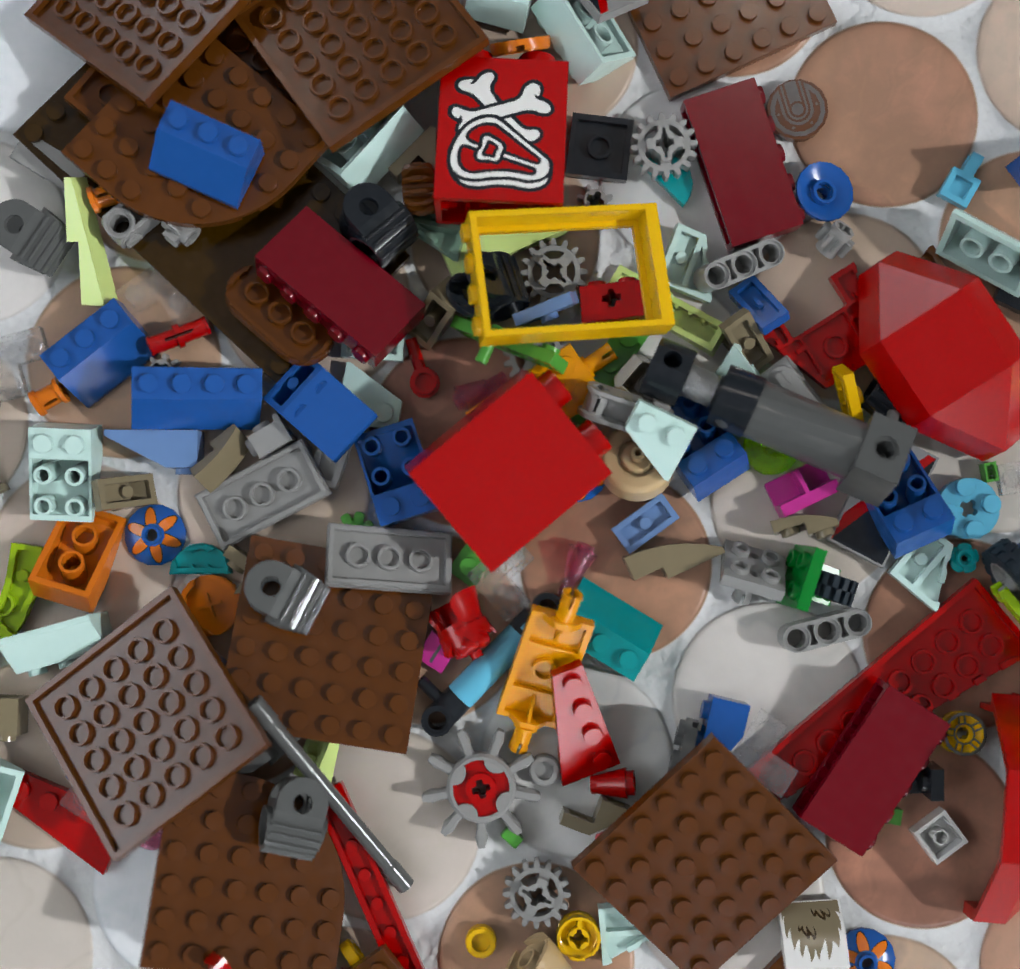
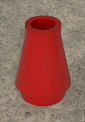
M625 767L598 775H591V794L628 799L629 796H636L635 771L627 770Z

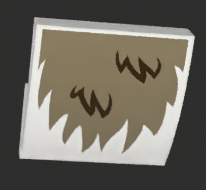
M839 898L793 901L777 915L781 934L780 946L785 969L850 968L846 931Z

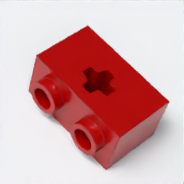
M623 277L618 282L606 283L605 281L598 280L589 282L587 286H579L582 324L645 320L639 279ZM612 299H618L615 302V306H609L610 304H612Z

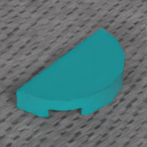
M674 156L671 164L676 163L680 159ZM648 158L651 162L657 164L654 160ZM681 169L679 179L670 174L668 182L663 181L662 175L657 176L655 181L683 208L691 196L693 187L690 170L687 172Z
M198 543L189 545L178 553L171 562L169 574H233V571L227 565L229 559L223 556L224 551L214 545Z

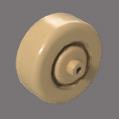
M617 429L608 436L607 440L611 444L612 449L602 456L601 459L612 472L603 482L613 494L628 501L639 502L658 496L668 487L673 474L669 482L664 480L629 433Z

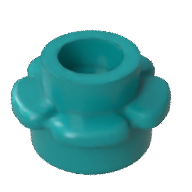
M959 543L956 547H953L949 560L950 566L958 573L962 571L970 573L977 567L976 563L979 561V553L970 544ZM963 555L967 557L966 561H962Z

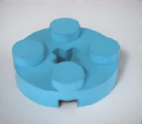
M960 478L947 483L939 491L955 516L950 536L958 539H978L989 533L996 525L999 518V510L1002 506L1001 500L986 482L976 478ZM971 501L973 503L972 508L974 509L973 514L963 516L964 509L960 507L961 503Z

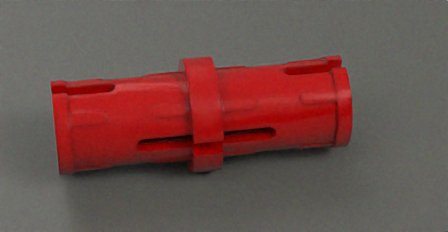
M202 316L180 326L177 323L173 324L171 329L151 337H146L145 340L151 355L155 356L177 346L180 349L186 347L188 342L211 335V330L205 316ZM188 331H191L190 333H187V334H185V335H181V336H179V337H177V338L171 339V340H169V341H165V340L170 339V338H172V337H176V336H178V335H180V334H183V333H186V332H188Z

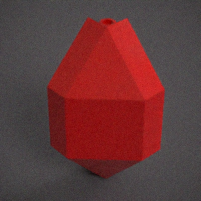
M900 251L893 252L858 276L859 355L906 425L918 429V433L981 461L1005 452L1020 439V338L977 276Z
M1014 692L1012 694L992 693L991 702L980 701V708L994 713L1006 768V782L999 860L980 901L964 900L963 913L975 922L1006 924L1020 910V694Z

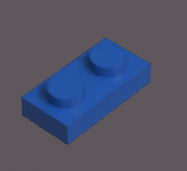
M755 275L728 291L730 299L739 309L744 307L750 311L760 332L764 336L790 320L789 311Z

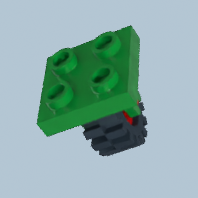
M795 544L794 549H791L786 557L785 594L782 601H776V603L805 612L809 611L811 601L829 607L831 601L851 607L859 583L841 577V570L824 565L828 551L817 547Z

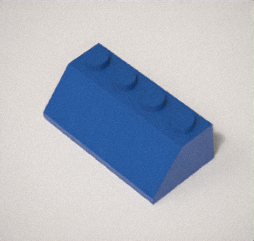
M131 366V429L226 430L234 423L239 430H252L256 425L260 424L262 368Z

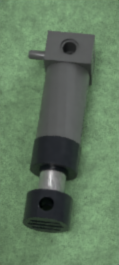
M662 337L642 381L639 393L670 404L672 407L675 406L679 395L691 399V401H696V403L699 402V404L708 407V410H710L706 423L736 436H743L837 476L840 480L836 490L878 507L898 485L918 429L899 422L900 414L897 410H888L886 416L874 412L866 423L771 383L766 378L733 364L730 365L726 375H722V377L707 371V369H702V367L699 368V366L693 364L698 351Z

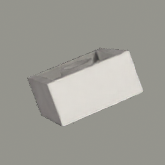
M940 806L908 829L936 865L969 842L946 810Z

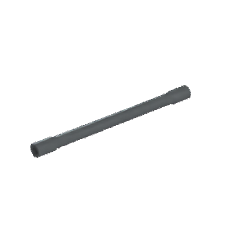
M261 695L251 699L247 703L249 705L248 709L257 718L261 727L270 734L305 777L318 781L325 788L329 807L379 865L383 874L399 893L406 892L414 882L407 871L390 855L281 723L278 715Z

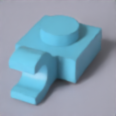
M973 151L971 155L966 157L961 169L955 166L951 168L936 196L961 210L966 209L981 183V180L974 177L984 157Z

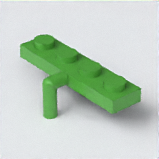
M455 315L450 326L463 336L479 342L478 336H473L472 318L468 317L465 319ZM493 324L492 327H491V330H495V329H505V328H503V327H501V326H499V325ZM534 343L480 347L475 361L487 365L494 348L561 374H564L568 366V362L559 356L560 350L546 343H543L542 347L536 346Z

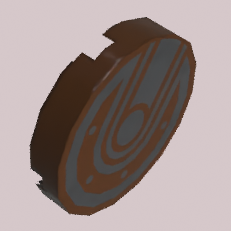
M802 79L788 80L780 84L770 95L765 108L767 115H771L774 120L776 129L774 134L785 138L789 142H804L814 137L825 124L828 115L827 100L822 90L812 82Z

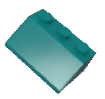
M583 577L576 588L583 593V599L580 602L576 615L592 619L595 624L585 652L634 682L650 656L663 625Z

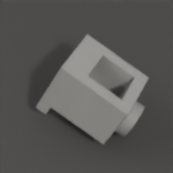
M275 413L271 415L274 420L272 423L266 420L252 429L254 433L248 436V440L244 442L253 457L258 455L260 459H264L297 441L282 415Z

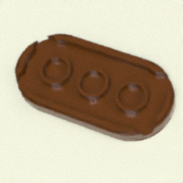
M253 265L244 266L235 271L227 281L225 293L226 304L234 317L283 360L291 364L309 366L319 363L329 355L333 348L334 340L329 336L328 329L320 323L315 324L310 321L304 314V309L296 303L291 304L286 301L280 294V289L274 284H267L262 281L256 273V267H253Z

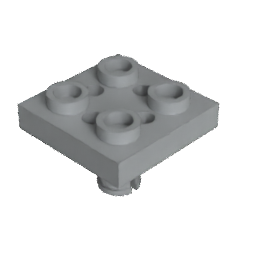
M725 539L723 544L725 553L721 554L720 584L735 588L731 595L733 601L739 604L742 596H744L742 605H749L752 595L756 594L781 602L785 594V556L779 555L772 550H761L751 547L741 541L734 542Z

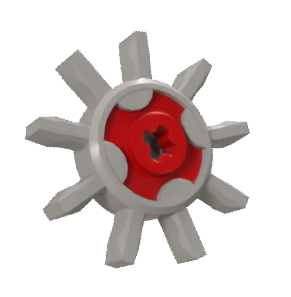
M464 728L458 730V743L462 748L464 756L458 759L456 763H452L442 755L431 753L428 762L434 768L442 770L449 776L446 787L431 788L423 792V802L433 803L443 799L449 800L454 812L444 821L441 828V833L444 836L454 831L459 821L463 818L476 822L477 831L475 839L478 848H485L488 839L487 822L498 818L502 819L508 829L518 836L522 833V826L519 820L509 811L513 800L522 799L528 802L540 801L541 794L540 791L533 788L516 786L514 774L527 768L534 761V756L531 752L522 754L510 763L499 756V750L504 743V730L498 728L492 736L491 746L488 751H475ZM478 780H482L483 784H489L486 786V792L481 793L479 788L474 789Z

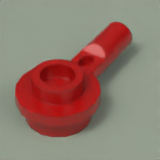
M417 338L407 339L405 344L414 368L410 378V388L420 398H431L439 391L440 378L434 370L426 367Z

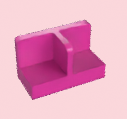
M809 464L802 465L764 484V488L779 518L787 517L839 492L836 490L838 485L836 479L830 480L827 472Z

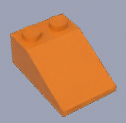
M95 510L94 522L57 521L27 579L33 595L93 614L106 587L127 519L104 511L96 512Z

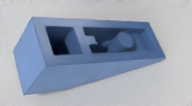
M104 430L105 437L166 468L175 469V474L193 475L189 469L204 458L205 432L199 430Z

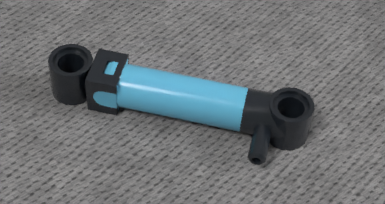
M547 591L539 593L532 601V604L539 605L542 600L551 599L556 604V610L560 603V599L556 594ZM526 607L482 651L484 655L473 660L443 692L426 676H422L419 679L418 687L433 701L427 706L421 719L422 728L427 734L440 737L448 733L451 727L511 667L530 612ZM436 711L441 712L446 717V723L440 727L434 726L429 720V715Z

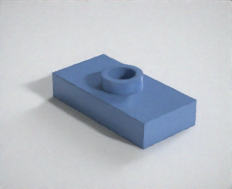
M569 291L512 314L516 326H524L539 319L544 324L559 318V311L579 304L580 300L576 291Z
M661 493L615 525L611 530L628 554H631L680 517Z

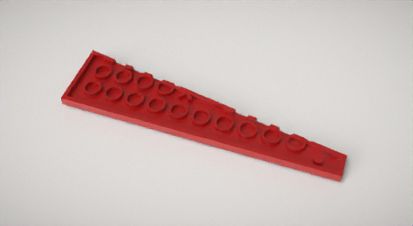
M971 578L941 603L936 612L932 611L747 768L779 800L787 799L797 793L798 789L808 784L878 677L933 712L935 708L947 701L951 702L961 696L962 692L974 685L978 686L987 680L986 678L996 672L1005 670L1020 661L1019 628L976 578Z

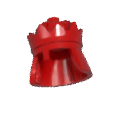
M476 585L469 586L455 593L451 597L450 602L431 611L428 622L437 631L438 642L441 645L444 657L448 659L456 658L461 660L470 656L473 661L484 655L481 649L490 644L491 638L489 634L498 632L481 611Z

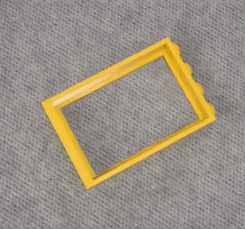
M657 203L469 211L465 222L460 225L461 242L466 243L467 254L464 255V270L471 277V285L468 286V301L470 305H474L475 316L472 317L473 336H478L479 347L667 334L675 325ZM619 228L632 229L645 320L491 330L479 235Z

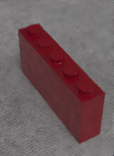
M754 77L683 100L680 108L682 118L687 120L686 130H695L690 140L698 141L696 149L693 150L697 153L696 159L728 253L766 239H773L797 231L804 224L803 220L805 219L804 209L800 207L799 202H796L793 193L795 190L793 176L791 173L786 172L783 163L785 162L784 149L780 143H776L773 134L776 131L774 120L771 115H767L764 107L766 103L764 90L761 86H757Z
M307 206L255 255L256 273L262 281L267 284H274L280 289V294L286 301L291 304H298L304 309L303 312L310 321L315 324H322L328 329L329 336L335 342L347 345L359 362L363 364L368 363L373 368L424 317L426 304Z
M878 677L792 806V809L802 820L863 857L865 852L870 850L876 843L877 835L884 824H887L893 818L895 808L900 800L911 791L912 782L916 776L929 764L930 756L937 745H940L946 739L947 730L951 725Z

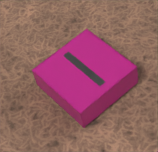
M432 630L425 641L422 662L442 674L451 658L444 657L441 645L438 642V633Z

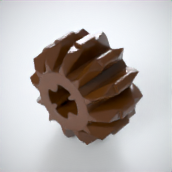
M422 161L405 164L401 172L405 207L411 215L427 216V214H434L435 173L433 166L430 163H422Z

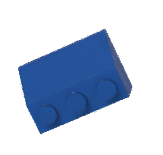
M171 100L156 129L149 170L238 210L265 153L260 139Z
M115 298L111 299L39 355L55 377L87 408H90L130 377L131 366H144L150 361V357H155L151 355L145 340L146 337L150 336L126 305Z

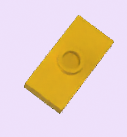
M844 364L832 367L841 412L864 421L861 404L864 403V397L860 387L856 385L854 372Z

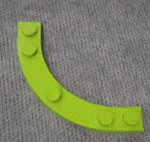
M11 543L7 574L0 595V639L18 634L34 606L37 596L33 595L27 579L44 548L43 546Z

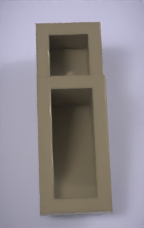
M677 543L642 549L623 556L622 559L631 579L634 581L659 569L662 570L664 577L669 579L725 553L723 547L715 545Z

